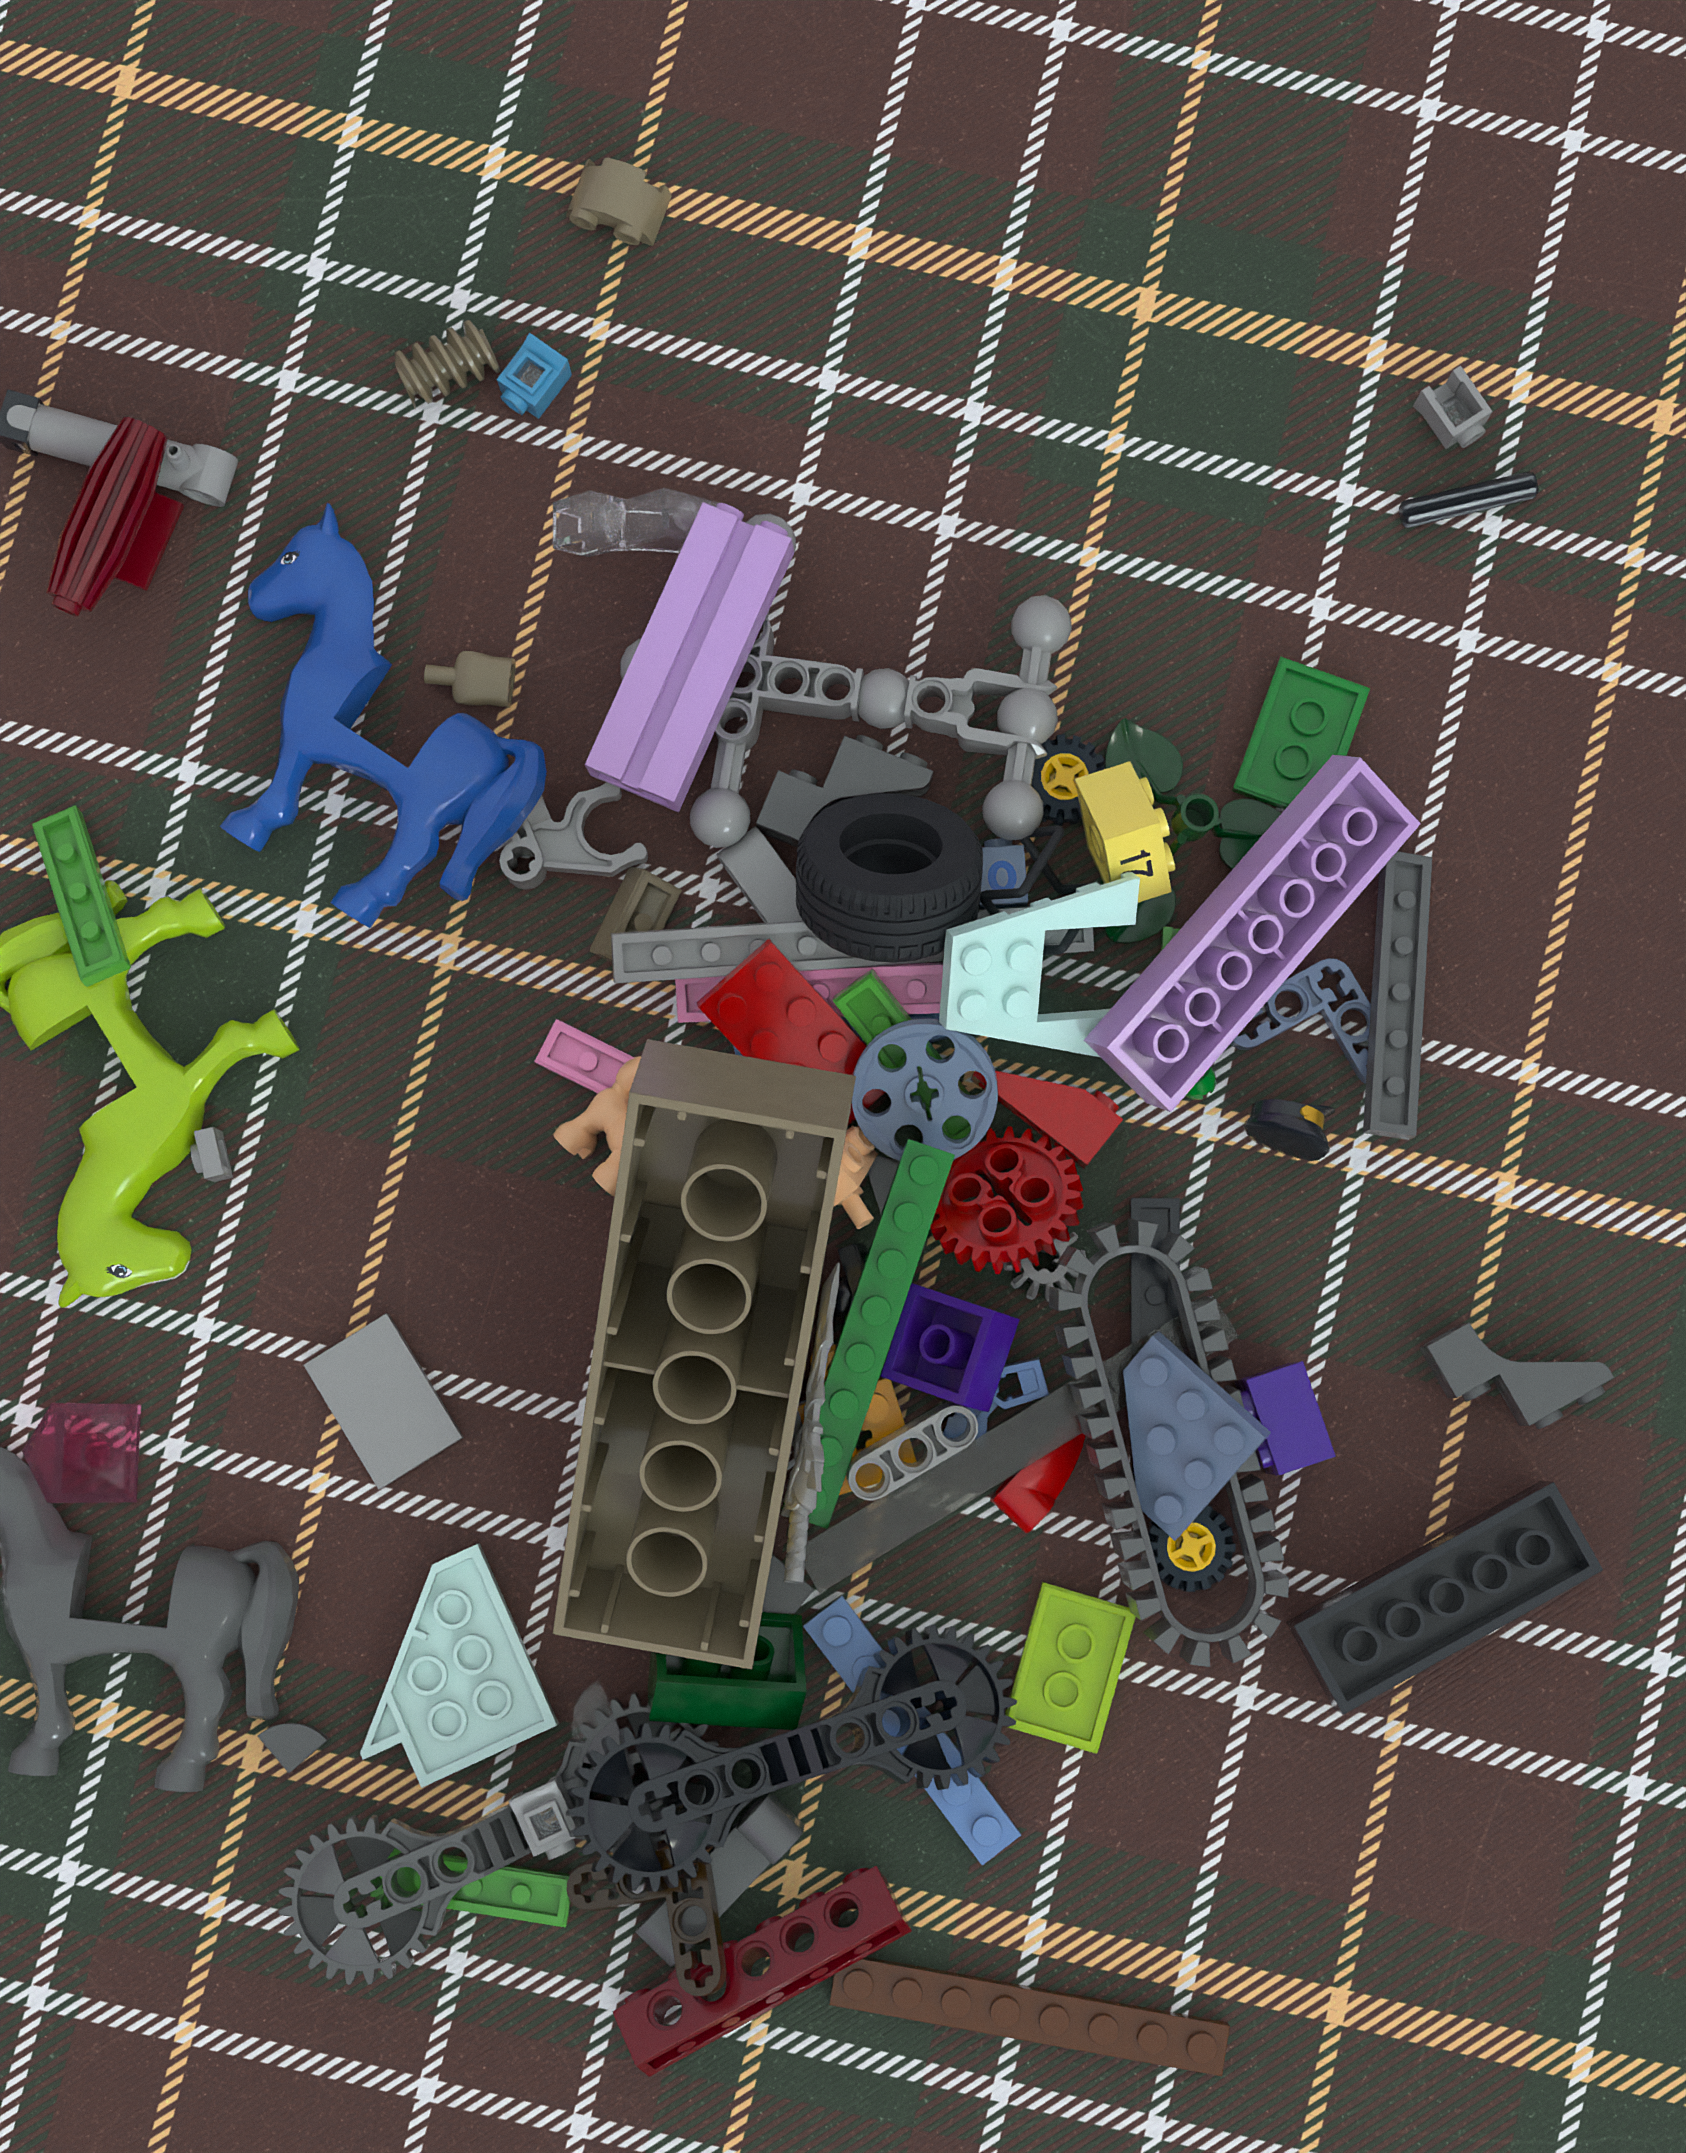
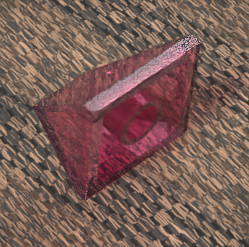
M51 1403L22 1451L47 1503L137 1502L141 1405Z

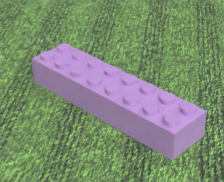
M1332 755L1088 1034L1084 1041L1147 1104L1172 1112L1421 823L1360 757Z

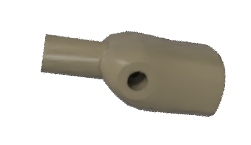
M462 651L459 653L454 667L427 664L424 672V682L427 684L452 686L453 699L457 704L469 706L492 705L510 708L514 691L516 663L514 658Z

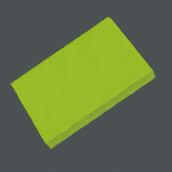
M1042 1582L1009 1696L1016 1699L1017 1704L1007 1707L1004 1714L1016 1720V1725L1009 1726V1728L1097 1754L1136 1617L1130 1612V1608Z

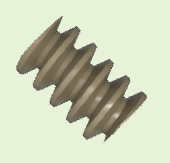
M466 320L463 322L464 337H461L452 327L446 329V345L435 335L429 337L430 352L428 353L418 343L412 344V360H409L400 350L394 352L396 369L415 409L416 394H419L428 404L433 402L432 387L434 386L444 396L450 395L449 380L452 378L462 389L466 388V372L468 371L479 381L484 380V364L486 363L496 373L501 372L482 328L479 330L470 320Z

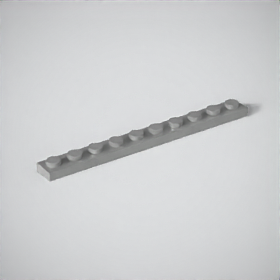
M1030 906L1002 907L997 909L999 912L1005 911L1007 914L1030 908ZM979 909L976 920L988 917L990 914L986 909ZM803 921L610 933L614 983L727 976L769 938L799 971L944 961V951L920 960L897 963L875 962L851 957L832 949L822 942ZM1093 927L1080 928L1070 947L1064 953L1094 951ZM1069 929L1045 930L1044 945H1059Z

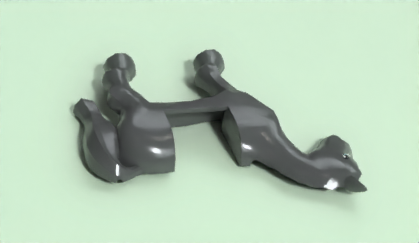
M0 1447V1553L2 1559L0 1598L6 1629L24 1659L36 1697L34 1722L26 1739L12 1750L8 1772L29 1776L57 1775L59 1747L75 1732V1717L69 1705L65 1686L67 1665L84 1657L118 1653H148L173 1668L181 1682L185 1701V1721L181 1735L171 1755L159 1763L154 1787L175 1792L203 1791L206 1764L216 1759L220 1751L217 1736L219 1720L232 1694L230 1681L222 1669L225 1658L229 1653L238 1649L242 1658L248 1718L272 1720L279 1715V1706L275 1697L274 1678L282 1654L292 1635L299 1593V1577L293 1561L276 1541H261L231 1552L207 1546H187L178 1561L173 1579L167 1627L84 1619L82 1616L92 1535L69 1531L60 1514L54 1508L50 1495L35 1470L11 1451ZM256 1563L259 1565V1575L257 1578L252 1568L247 1564Z

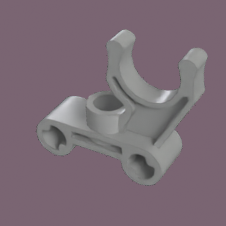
M606 782L597 788L578 792L567 806L564 819L558 823L552 821L541 795L534 809L512 836L513 841L507 844L501 852L500 866L509 882L519 889L528 890L540 885L545 879L547 871L614 877L631 866L647 862L648 853L642 843H635L623 853L609 855L599 853L590 847L585 840L584 826L590 812L602 803L620 800L622 797L621 788ZM530 855L535 858V860L529 863L530 872L521 875L512 872V869L518 866V857Z

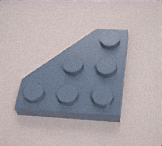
M1158 1331L1123 1370L1135 1485L1141 1509L1175 1541L1271 1432Z

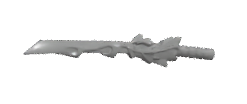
M839 1263L836 1264L822 1287L811 1369L806 1388L804 1422L792 1441L795 1464L790 1472V1480L786 1486L787 1492L783 1498L785 1504L781 1511V1516L789 1517L790 1522L788 1527L789 1539H787L786 1569L784 1571V1582L802 1584L804 1581V1560L806 1559L809 1524L808 1515L816 1508L817 1492L822 1491L821 1475L823 1474L824 1451L820 1439V1434H823V1427L819 1423L820 1408L825 1402L824 1377L829 1350L833 1344V1316L839 1288Z

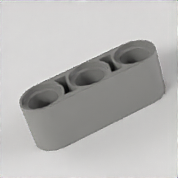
M756 826L749 830L737 843L724 848L716 854L725 870L764 923L802 921L796 907V879Z
M950 1401L936 1406L852 1457L846 1473L850 1489L857 1497L868 1501H874L888 1495L968 1447L978 1434L977 1419L967 1407ZM956 1412L965 1415L967 1425L964 1433L956 1438H948L942 1434L941 1423L948 1414ZM909 1438H918L923 1441L925 1446L922 1458L914 1463H906L898 1455L901 1443ZM867 1463H874L882 1469L880 1482L872 1488H863L856 1483L858 1469Z

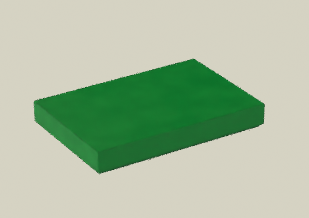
M1280 657L1232 792L1285 810L1332 755L1347 756L1370 688Z

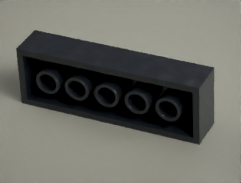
M1539 1481L1288 1620L1286 1623L1334 1710L1344 1715L1603 1571V1568L1555 1483Z

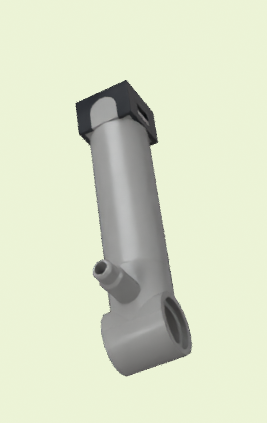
M7 389L0 411V442L7 449L37 457L40 452L91 466L118 425L46 406L40 398ZM168 440L157 485L180 491L183 495L198 502L222 507L225 506L238 465V459L226 451L209 445L194 444L189 446Z

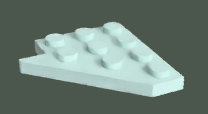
M480 1543L432 1564L360 1752L364 1760L402 1742L421 1788L559 1724Z

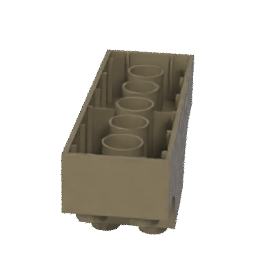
M647 1039L629 1092L553 1634L752 1669L856 1076Z

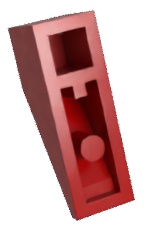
M977 1071L972 1074L971 1081L984 1090L987 1084L985 1077ZM995 1071L998 1085V1102L1041 1136H1049L1051 1144L1055 1147L1062 1145L1065 1154L1083 1169L1123 1120L1116 1114L1119 1106L1098 1090L1092 1095L1081 1088Z

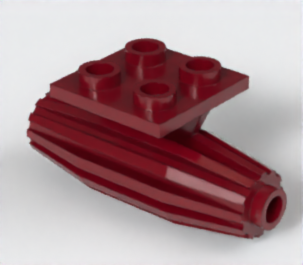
M123 417L91 464L59 537L46 593L54 597L51 604L53 607L75 617H79L81 610L92 612L114 578L147 591L184 508L182 503L155 492L168 437L161 431L131 417Z

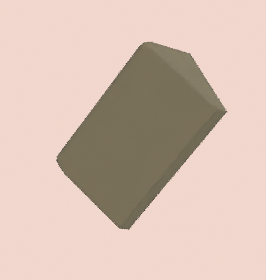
M630 867L590 947V952L612 963L610 933L663 930L682 890L645 869Z

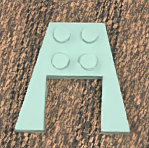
M1126 872L1121 874V879L1103 885L1095 882L1076 888V893L1051 901L1049 898H1044L1030 903V908L1007 914L1003 911L947 929L939 1023L948 1030L1100 1057L1084 1039L1110 1009L1038 1014L1045 930L1135 925L1140 878L1133 872Z

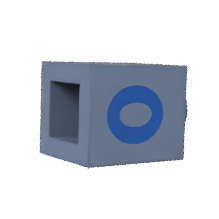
M1003 838L984 841V847H982L983 873L981 892L985 890L1019 888L1026 878L1024 845H1013L1012 840L1008 841ZM1028 893L1021 898L995 899L992 902L997 908L1027 906ZM980 902L979 909H985V907Z

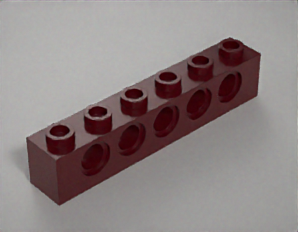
M874 1866L871 1869H857L849 1873L842 1880V1885L826 1894L825 1892H817L809 1895L799 1903L797 1910L784 1917L774 1916L764 1920L757 1925L755 1933L741 1941L731 1940L723 1943L726 1962V1990L718 2000L708 2001V1996H693L685 1992L679 1985L676 1970L669 1974L667 1982L652 1990L648 1988L641 1989L629 1995L624 2000V2005L612 2012L635 2066L650 2077L912 1932L887 1879L879 1868ZM849 1909L859 1910L858 1918L853 1925L847 1928L838 1927L839 1918L845 1911ZM806 1933H814L815 1938L812 1946L804 1952H795V1944L798 1938ZM762 1957H770L768 1970L761 1976L752 1977L751 1970L754 1963ZM703 1962L698 1964V1968L690 1970L691 1980H700L702 1987L706 1986V1977L713 1975V1967L704 1965ZM681 2005L682 2013L679 2020L673 2025L664 2026L666 2012L673 2006Z

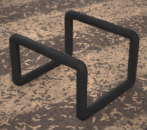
M1061 826L1038 827L1031 835L1020 839L1025 849L1035 861V864L1019 888L985 890L981 892L980 902L990 916L1000 913L992 900L1021 898L1025 896L1041 871L1053 889L1060 894L1076 893V888L1092 884H1062L1048 865L1047 861L1064 835V829ZM1051 836L1041 853L1030 839L1032 837ZM1080 928L1069 929L1059 945H1044L1043 955H1057L1067 951Z

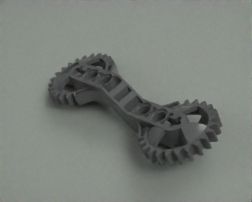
M637 1692L632 1693L630 1707L625 1708L616 1697L611 1701L612 1715L609 1716L599 1707L594 1711V1716L598 1723L597 1727L585 1722L581 1724L579 1729L587 1740L571 1739L569 1741L562 1766L556 1776L560 1774L567 1791L570 1788L583 1787L584 1782L574 1774L575 1769L579 1767L584 1768L585 1763L590 1764L585 1755L587 1751L594 1750L602 1755L605 1754L601 1744L602 1738L609 1736L620 1745V1728L617 1719L627 1716L636 1737L639 1726L644 1723L649 1724L652 1737L656 1736L660 1726L669 1725L671 1731L676 1723L649 1721L648 1705H642ZM679 1723L685 1728L684 1730L693 1733L701 1740H703L702 1735L709 1727V1725L704 1724L694 1727L689 1723ZM718 1739L704 1741L711 1745L719 1746ZM624 1748L630 1776H632L638 1769V1762L642 1761L636 1749L628 1752V1749ZM685 1759L678 1769L690 1766L691 1764ZM640 1779L635 1782H632L633 1786L638 1783L644 1782V1780ZM686 1782L685 1795L687 1799L693 1804H701L706 1795L705 1785ZM569 1795L574 1808L578 1807L580 1800ZM669 1795L661 1798L664 1806L672 1805ZM612 1797L610 1803L620 1804L621 1798ZM645 1797V1803L638 1806L641 1815L649 1814L652 1818L653 1811L649 1803L652 1800H647ZM510 1804L472 1823L446 1833H428L416 1830L395 1818L388 1823L384 1830H379L377 1815H372L369 1818L365 1828H361L357 1815H352L348 1818L346 1831H343L340 1824L334 1820L328 1824L329 1839L319 1831H315L309 1836L315 1850L301 1845L296 1849L295 1854L303 1865L289 1864L284 1870L295 1882L285 1884L279 1888L280 1894L292 1898L291 1903L278 1910L279 1915L293 1916L294 1922L283 1932L284 1935L299 1933L302 1938L293 1950L295 1954L307 1949L313 1952L308 1964L310 1969L317 1966L322 1960L328 1963L326 1978L329 1980L339 1968L345 1969L346 1984L349 1985L355 1980L358 1971H363L367 1984H372L376 1980L377 1968H381L388 1979L393 1978L396 1974L395 1960L407 1969L414 1963L413 1955L409 1948L420 1953L426 1951L429 1945L421 1934L433 1936L438 1934L447 1906L453 1896L463 1886L531 1853L530 1847ZM541 1812L531 1816L541 1839L562 1829L560 1825H550L545 1822ZM707 1815L693 1820L706 1823ZM627 1828L607 1851L614 1853L631 1830ZM665 1832L649 1833L655 1851H658L660 1841L664 1840L668 1846ZM580 1836V1837L574 1838V1839L586 1840V1839H585V1836ZM345 1839L359 1868V1871L352 1874L346 1880L334 1846L335 1842ZM395 1847L402 1852L388 1858ZM458 1847L464 1851L468 1860L465 1870L452 1871L445 1865L443 1853L446 1848ZM410 1867L417 1871L421 1880L418 1890L406 1891L400 1887L397 1882V1871L399 1868ZM381 1884L383 1885L384 1893L376 1896L366 1908L363 1904L354 1905L352 1902V1897L358 1891L361 1894H367L376 1890ZM302 1889L333 1894L334 1896L302 1894ZM423 1903L422 1909L413 1908ZM339 1922L346 1925L347 1927L329 1950L322 1946ZM378 1922L381 1924L390 1953L389 1956L381 1959L377 1956L365 1930V1927Z

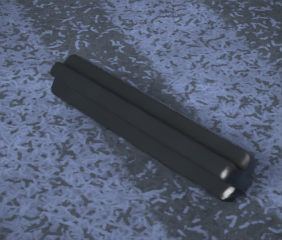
M1528 471L1404 500L1399 506L1400 520L1404 527L1410 528L1530 500L1539 493L1537 479L1533 472Z

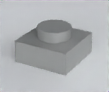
M214 1127L194 1131L196 1144L191 1145L190 1151L196 1172H203L204 1179L212 1182L233 1178L223 1131Z

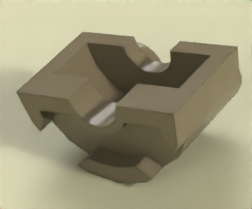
M604 158L601 166H595V163L588 159L566 216L570 217L569 220L573 224L583 229L595 230L599 224L607 225L614 228L613 235L624 243L639 245L642 242L653 246L672 195L665 185L658 188L645 182L644 178L647 172L638 167L611 158Z

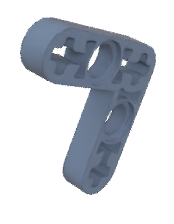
M1328 958L1285 980L1265 1003L1267 1016L1278 1026L1277 1028L1271 1030L1269 1021H1266L1253 1031L1255 1039L1250 1040L1244 1034L1239 1037L1237 1035L1231 1042V1045L1239 1050L1256 1048L1320 1012L1355 1074L1366 1084L1368 1052L1364 1048L1357 1054L1353 1046L1361 1044L1369 1038L1371 1004L1350 968L1338 959ZM1324 969L1329 975L1335 973L1340 975L1341 981L1336 984V988L1342 998L1350 992L1355 999L1343 1003L1334 1012H1332L1328 1005L1337 1001L1333 991L1330 988L1321 990L1318 986V982L1323 978L1321 970ZM1289 991L1299 997L1301 1010L1297 1016L1289 1018L1277 1012L1275 999L1279 993ZM1260 1009L1252 1019L1261 1015L1263 1011ZM1357 1010L1365 1016L1367 1025L1362 1035L1351 1036L1342 1029L1340 1022L1341 1016L1345 1011Z

